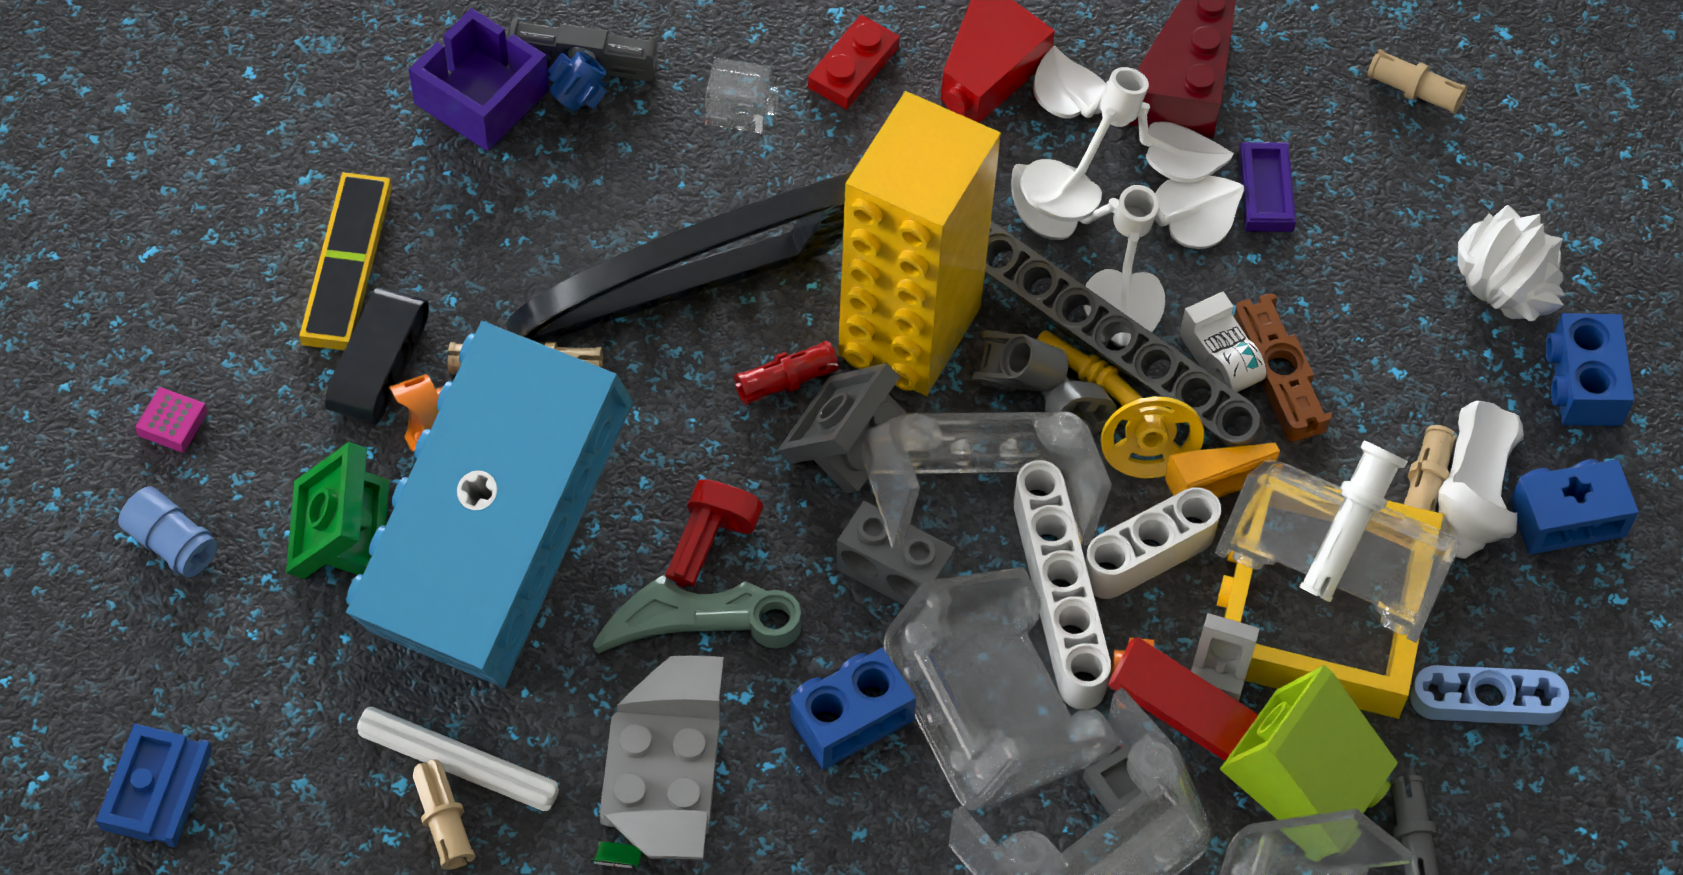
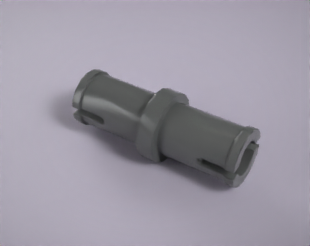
M1409 775L1411 798H1408L1406 795L1404 777L1394 778L1390 781V790L1397 826L1393 828L1392 833L1394 842L1400 844L1405 875H1420L1419 868H1423L1424 875H1439L1433 839L1437 837L1438 833L1435 822L1429 820L1424 791V778L1419 775Z

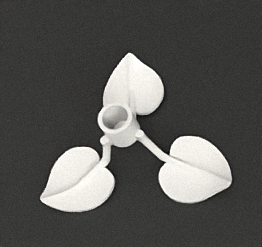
M1053 46L1041 60L1034 77L1033 91L1037 102L1045 110L1061 118H1073L1080 113L1086 118H1091L1094 114L1102 113L1103 119L1075 172L1066 164L1056 160H1037L1025 168L1021 177V189L1028 203L1034 206L1037 211L1050 218L1060 221H1078L1089 217L1093 211L1097 210L1101 201L1102 191L1097 184L1083 178V175L1086 173L1110 124L1123 127L1128 125L1129 122L1134 121L1137 117L1140 142L1149 147L1146 154L1148 163L1160 174L1172 180L1184 183L1203 180L1229 163L1234 153L1178 124L1155 122L1148 128L1147 114L1150 105L1143 102L1149 83L1141 72L1128 67L1117 68L1111 73L1109 81L1105 83L1095 73L1073 62L1056 46Z
M1016 164L1012 171L1011 180L1013 201L1022 221L1035 234L1050 240L1069 238L1074 233L1078 221L1083 224H1090L1112 212L1114 213L1113 221L1116 229L1122 235L1128 237L1122 273L1113 269L1099 271L1086 283V287L1150 332L1155 330L1163 315L1165 294L1159 279L1155 275L1147 272L1132 274V265L1139 237L1146 235L1150 231L1155 219L1159 226L1169 225L1172 238L1180 245L1194 249H1206L1215 246L1226 237L1231 229L1244 191L1242 184L1217 176L1208 175L1203 180L1190 183L1169 179L1158 188L1156 193L1146 186L1133 185L1122 192L1119 200L1111 198L1107 205L1093 211L1085 219L1060 221L1040 213L1026 200L1021 189V177L1028 165ZM1069 166L1073 170V172H1075V170L1077 169L1072 166ZM1085 174L1083 175V178L1090 180ZM1082 305L1085 316L1088 317L1091 307ZM1115 334L1110 339V342L1117 347L1125 348L1131 339V334Z

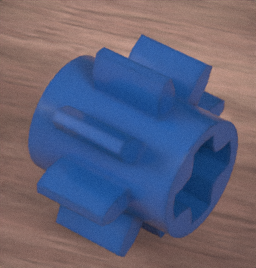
M577 51L571 59L561 53L548 70L551 73L548 78L554 82L549 88L550 93L561 104L573 111H578L585 103L594 109L608 92L605 89L607 84L602 81L606 75V70L597 60L585 52Z

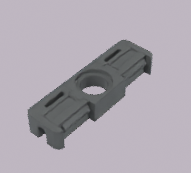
M519 18L512 19L508 37L514 34L546 54L547 67H551L561 53L571 59L577 51H581L575 47H581L591 51L585 53L593 57L604 67L607 76L642 81H652L658 61V54L656 53L657 40L654 37L650 36L649 40L608 35V30L567 24H560V28L522 23L519 22Z

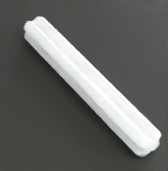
M367 707L359 719L357 729L361 737L422 762L439 760L443 765L444 771L541 811H549L557 798L559 789L556 781L378 708Z

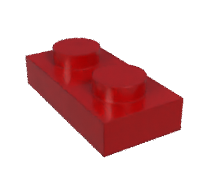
M860 14L808 75L807 88L847 110L897 51L900 44V36Z

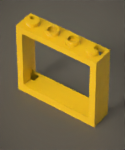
M1259 470L1254 489L1244 487L1237 517L1246 519L1244 532H1233L1227 561L1236 563L1233 577L1223 576L1216 605L1226 608L1224 618L1241 623L1266 508L1332 523L1345 496L1341 495V489ZM1387 501L1385 508H1381L1379 513L1373 512L1365 529V532L1411 542L1386 675L1255 644L1245 681L1279 689L1325 665L1334 673L1359 709L1399 719L1409 695L1443 514Z

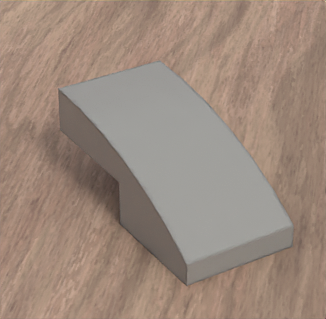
M1207 613L1191 671L1239 702L1260 628Z

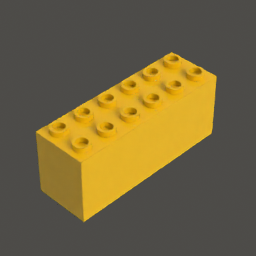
M907 91L903 93L845 183L838 356L843 357L850 365L857 369L887 363L900 376L895 386L903 390H914L927 396L981 308L1001 132Z

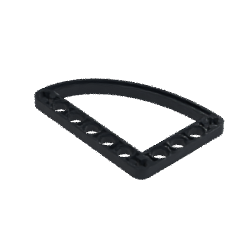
M853 171L807 184L731 210L608 259L553 286L528 301L509 317L506 322L507 329L512 333L542 343L830 252L843 239L845 183ZM797 220L793 229L789 232L663 270L727 244Z

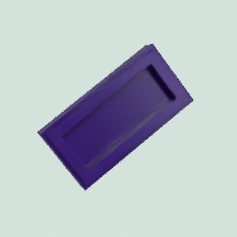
M1241 142L1238 153L1241 184L1244 186L1242 200L1245 231L1294 232L1296 214L1289 142Z

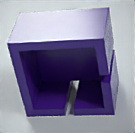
M471 8L443 35L445 46L436 42L409 68V75L415 105L486 151H489L549 91L546 54L514 34H511L506 39L505 28Z

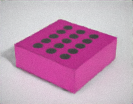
M159 387L135 428L139 437L184 453L208 412L205 403Z

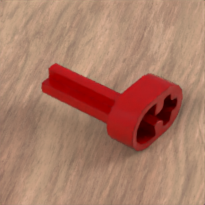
M709 479L697 481L687 504L691 516L666 571V578L674 580L676 585L686 588L687 585L694 587L719 527L742 534L752 533L762 513L763 503L753 494L740 488Z

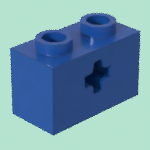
M1590 459L1579 462L1571 468L1554 471L1548 468L1532 470L1524 476H1520L1510 499L1513 513L1517 512V524L1529 555L1627 537L1639 513L1619 459L1604 462Z

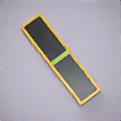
M342 172L299 335L301 345L345 350L359 321L392 190L390 178Z

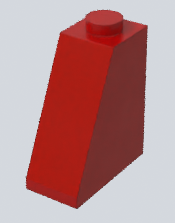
M971 0L943 70L941 100L944 101L950 111L980 123L1036 73L1041 60L1053 47L1055 30L1014 0Z

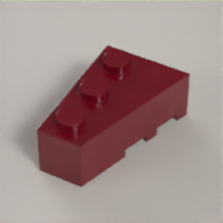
M1236 0L1179 1L1137 69L1147 78L1149 83L1143 102L1150 105L1147 114L1148 128L1155 122H1170L1186 127L1204 137L1214 138L1222 100ZM1138 117L1134 121L1129 122L1128 125L1139 126Z

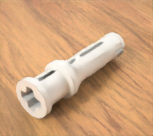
M1365 440L1361 445L1364 453L1351 480L1344 481L1341 489H1343L1341 495L1345 496L1304 581L1299 586L1307 592L1320 596V598L1329 602L1333 599L1332 596L1373 512L1379 513L1381 508H1385L1387 501L1384 496L1398 468H1405L1408 462Z

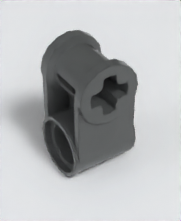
M991 330L983 331L981 339L985 342L979 371L973 373V382L1003 391H1015L1018 389L1049 392L1064 381L1068 371V359L1063 350L1023 334H1008Z

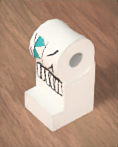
M1223 291L1185 308L1179 336L1203 369L1236 392H1239L1263 381L1266 377V368L1260 351L1252 341L1248 340L1233 317V305Z

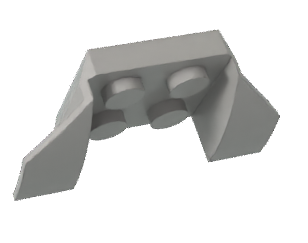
M670 656L617 704L618 712L611 717L600 808V824L617 828L650 859L703 860L705 836L709 833L719 741L720 690L724 657Z

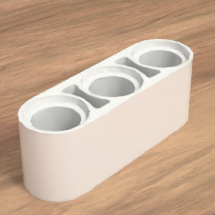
M1193 487L1186 489L1095 537L1087 548L1085 558L1094 596L1103 599L1118 597L1206 550L1214 540L1221 515V504L1218 498L1211 491L1204 488ZM1196 517L1198 519H1201L1204 523L1194 524L1192 522H1189L1186 518ZM1146 539L1154 540L1161 544V546L1151 547L1142 541ZM1102 562H1109L1111 564H1114L1118 569L1106 570L1100 567L1098 564Z

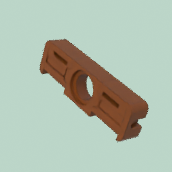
M1270 293L1261 295L1257 304H1252L1250 299L1240 301L1236 304L1233 317L1248 340L1256 345L1262 355L1266 368V377L1261 381V384L1286 438L1290 441H1297L1325 433L1328 430L1332 412L1324 414L1311 386L1314 377L1313 371L1296 335H1287L1275 309L1278 297ZM1275 358H1284L1294 365L1295 371L1289 375H1279L1270 369L1268 363Z

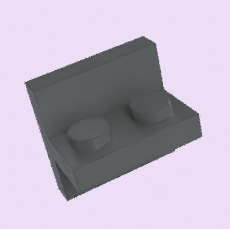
M887 363L829 376L777 451L790 464L814 460L846 494L859 492L910 417L889 395V392L900 376Z

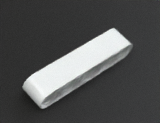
M1035 460L1025 464L1018 473L1014 495V512L1059 693L1069 706L1076 709H1090L1096 707L1105 696L1111 672V660L1063 475L1060 469L1053 463L1045 460ZM1041 490L1046 492L1048 495L1036 496L1031 494L1029 491ZM1043 534H1051L1058 537L1060 540L1047 541L1042 539L1040 536ZM1062 579L1068 581L1071 586L1059 587L1051 581ZM1074 625L1081 628L1084 632L1071 634L1062 627ZM1087 672L1092 674L1096 680L1082 681L1073 674Z

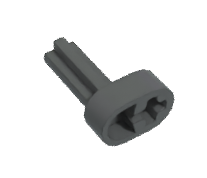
M1065 376L1064 381L1052 391H1041L1047 398L1045 411L1060 431L1065 433L1091 435L1101 432L1110 416L1117 411L1115 403L1103 387L1096 383L1070 381ZM1079 404L1084 409L1083 412L1078 408Z

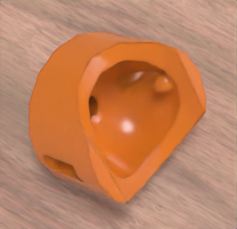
M427 374L389 387L397 402L409 408L408 428L404 437L412 452H415L417 441L422 432L427 428L431 430L439 413L437 401L443 386L435 389Z

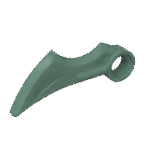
M662 575L642 588L621 606L599 633L593 646L597 653H602L631 641L667 633L750 630L757 643L764 647L777 649L793 643L800 635L802 627L801 610L794 596L785 591H766L744 581L724 592L696 594L677 587ZM778 609L786 612L790 620L782 628L770 629L761 623V617L769 610Z

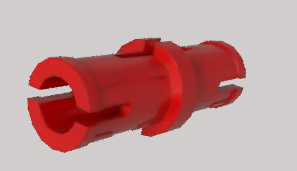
M829 341L821 342L806 350L790 355L783 352L775 355L772 362L735 374V388L745 405L783 390L790 393L798 390L800 384L808 380L838 371L839 365L835 363L838 361V358Z

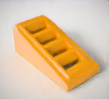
M1276 443L1176 453L1169 456L1165 480L1173 496L1186 489L1195 487L1211 491L1217 498L1242 490L1244 487L1255 485L1259 470L1274 473L1280 450Z

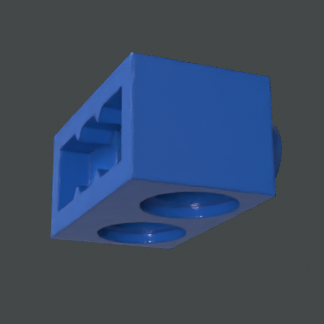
M1562 313L1554 333H1548L1546 339V359L1548 363H1554L1555 376L1551 386L1552 403L1554 406H1560L1562 425L1623 426L1634 402V393L1622 314ZM1585 389L1592 390L1595 393L1588 392Z
M882 647L869 655L860 653L851 657L841 666L839 671L824 679L816 677L800 685L794 692V695L790 696V721L821 769L824 770L913 722L915 718L916 696ZM868 687H876L885 694L873 698L864 695L861 691ZM821 712H832L839 718L833 722H822L814 716Z

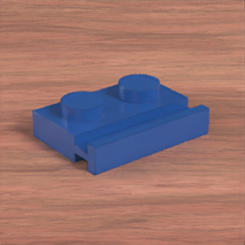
M134 723L96 819L99 829L149 842L157 840L167 843L169 847L176 848L213 751L210 741L201 740V742L187 739L185 735Z

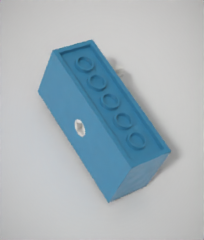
M481 320L476 333H470L461 347L459 354L461 365L453 382H446L439 394L437 401L439 413L431 430L425 429L417 441L414 452L417 460L409 477H403L396 486L392 497L394 510L387 525L380 526L372 538L369 548V554L372 557L363 575L359 574L354 578L349 587L346 598L349 606L346 613L375 635L505 688L634 401L616 373Z

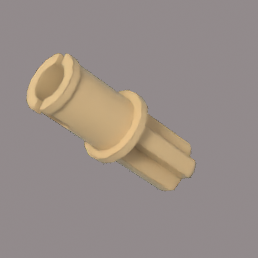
M430 760L414 767L413 779L425 811L421 821L423 826L430 827L440 857V865L444 870L467 865L466 860L471 862L475 859V854L471 849L460 817L464 813L461 803L455 802L443 765L439 760Z

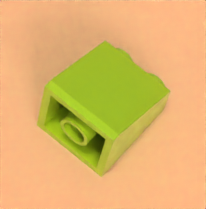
M1323 665L1274 692L1220 770L1316 854H1319L1337 846L1343 849L1358 836L1363 827L1359 819L1367 807L1372 808L1386 795L1391 786L1387 778L1398 762L1334 673Z

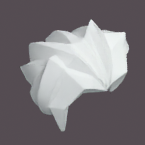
M1506 205L1494 217L1489 213L1483 221L1473 224L1459 240L1458 267L1462 275L1465 276L1468 289L1473 295L1486 301L1493 308L1501 309L1504 316L1510 319L1525 318L1528 321H1534L1538 316L1551 314L1564 305L1559 299L1565 297L1560 287L1563 281V274L1560 271V247L1563 238L1550 236L1544 232V223L1540 225V214L1521 218L1512 207Z

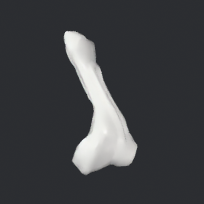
M1484 401L1471 402L1461 409L1458 420L1459 436L1456 442L1452 468L1448 479L1443 482L1438 492V513L1443 514L1439 534L1440 544L1445 550L1457 556V558L1463 559L1483 549L1486 543L1512 537L1517 530V512L1513 513L1507 510L1501 493L1508 457L1513 448L1523 441V424L1519 415L1503 410L1494 403Z

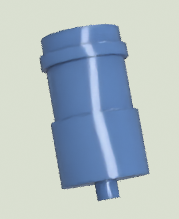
M152 486L144 487L137 491L127 500L120 512L118 523L125 532L146 549L154 551L163 558L174 572L182 574L187 578L194 577L203 571L217 551L218 544L212 537L211 532L204 527L196 525L184 515L180 507Z

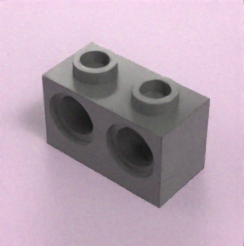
M863 500L837 540L836 570L927 617L952 578L955 547Z

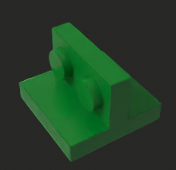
M348 442L294 481L286 565L287 574L305 579L325 564L357 575L364 574L372 557L369 554L372 538L380 526H386L389 479L365 471L367 448Z

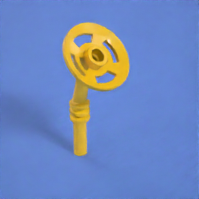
M1048 330L1043 331L1038 336L1037 340L1065 352L1068 359V367L1078 373L1080 381L1101 385L1106 392L1122 405L1121 408L1110 416L1101 433L1103 454L1108 463L1116 470L1137 478L1162 477L1166 474L1170 455L1201 450L1204 442L1203 424L1199 415L1192 407L1182 401L1168 397L1143 398L1118 375V368L1109 365L1105 360H1101L1099 356L1084 354ZM1122 419L1128 420L1125 427L1126 438L1115 444L1114 432L1117 425ZM1188 422L1190 427L1189 434L1184 444L1180 447L1173 441L1177 434L1176 423ZM1131 453L1140 456H1156L1162 454L1163 458L1154 460H1140L1129 456L1131 455Z

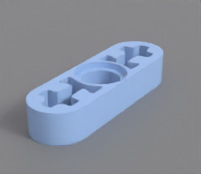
M1433 665L1422 669L1418 673L1410 691L1411 704L1418 714L1427 719L1445 721L1547 725L1555 722L1561 716L1569 699L1567 684L1560 676L1546 670ZM1430 684L1438 685L1439 692L1445 694L1442 701L1434 700L1433 693L1427 691ZM1483 684L1495 686L1503 695V703L1497 706L1483 704L1476 697L1475 688ZM1460 685L1466 686L1463 693V703H1460L1462 693H1457ZM1536 689L1544 690L1545 698L1552 699L1549 706L1541 705L1539 697L1533 696ZM1515 696L1521 698L1518 706L1513 705Z

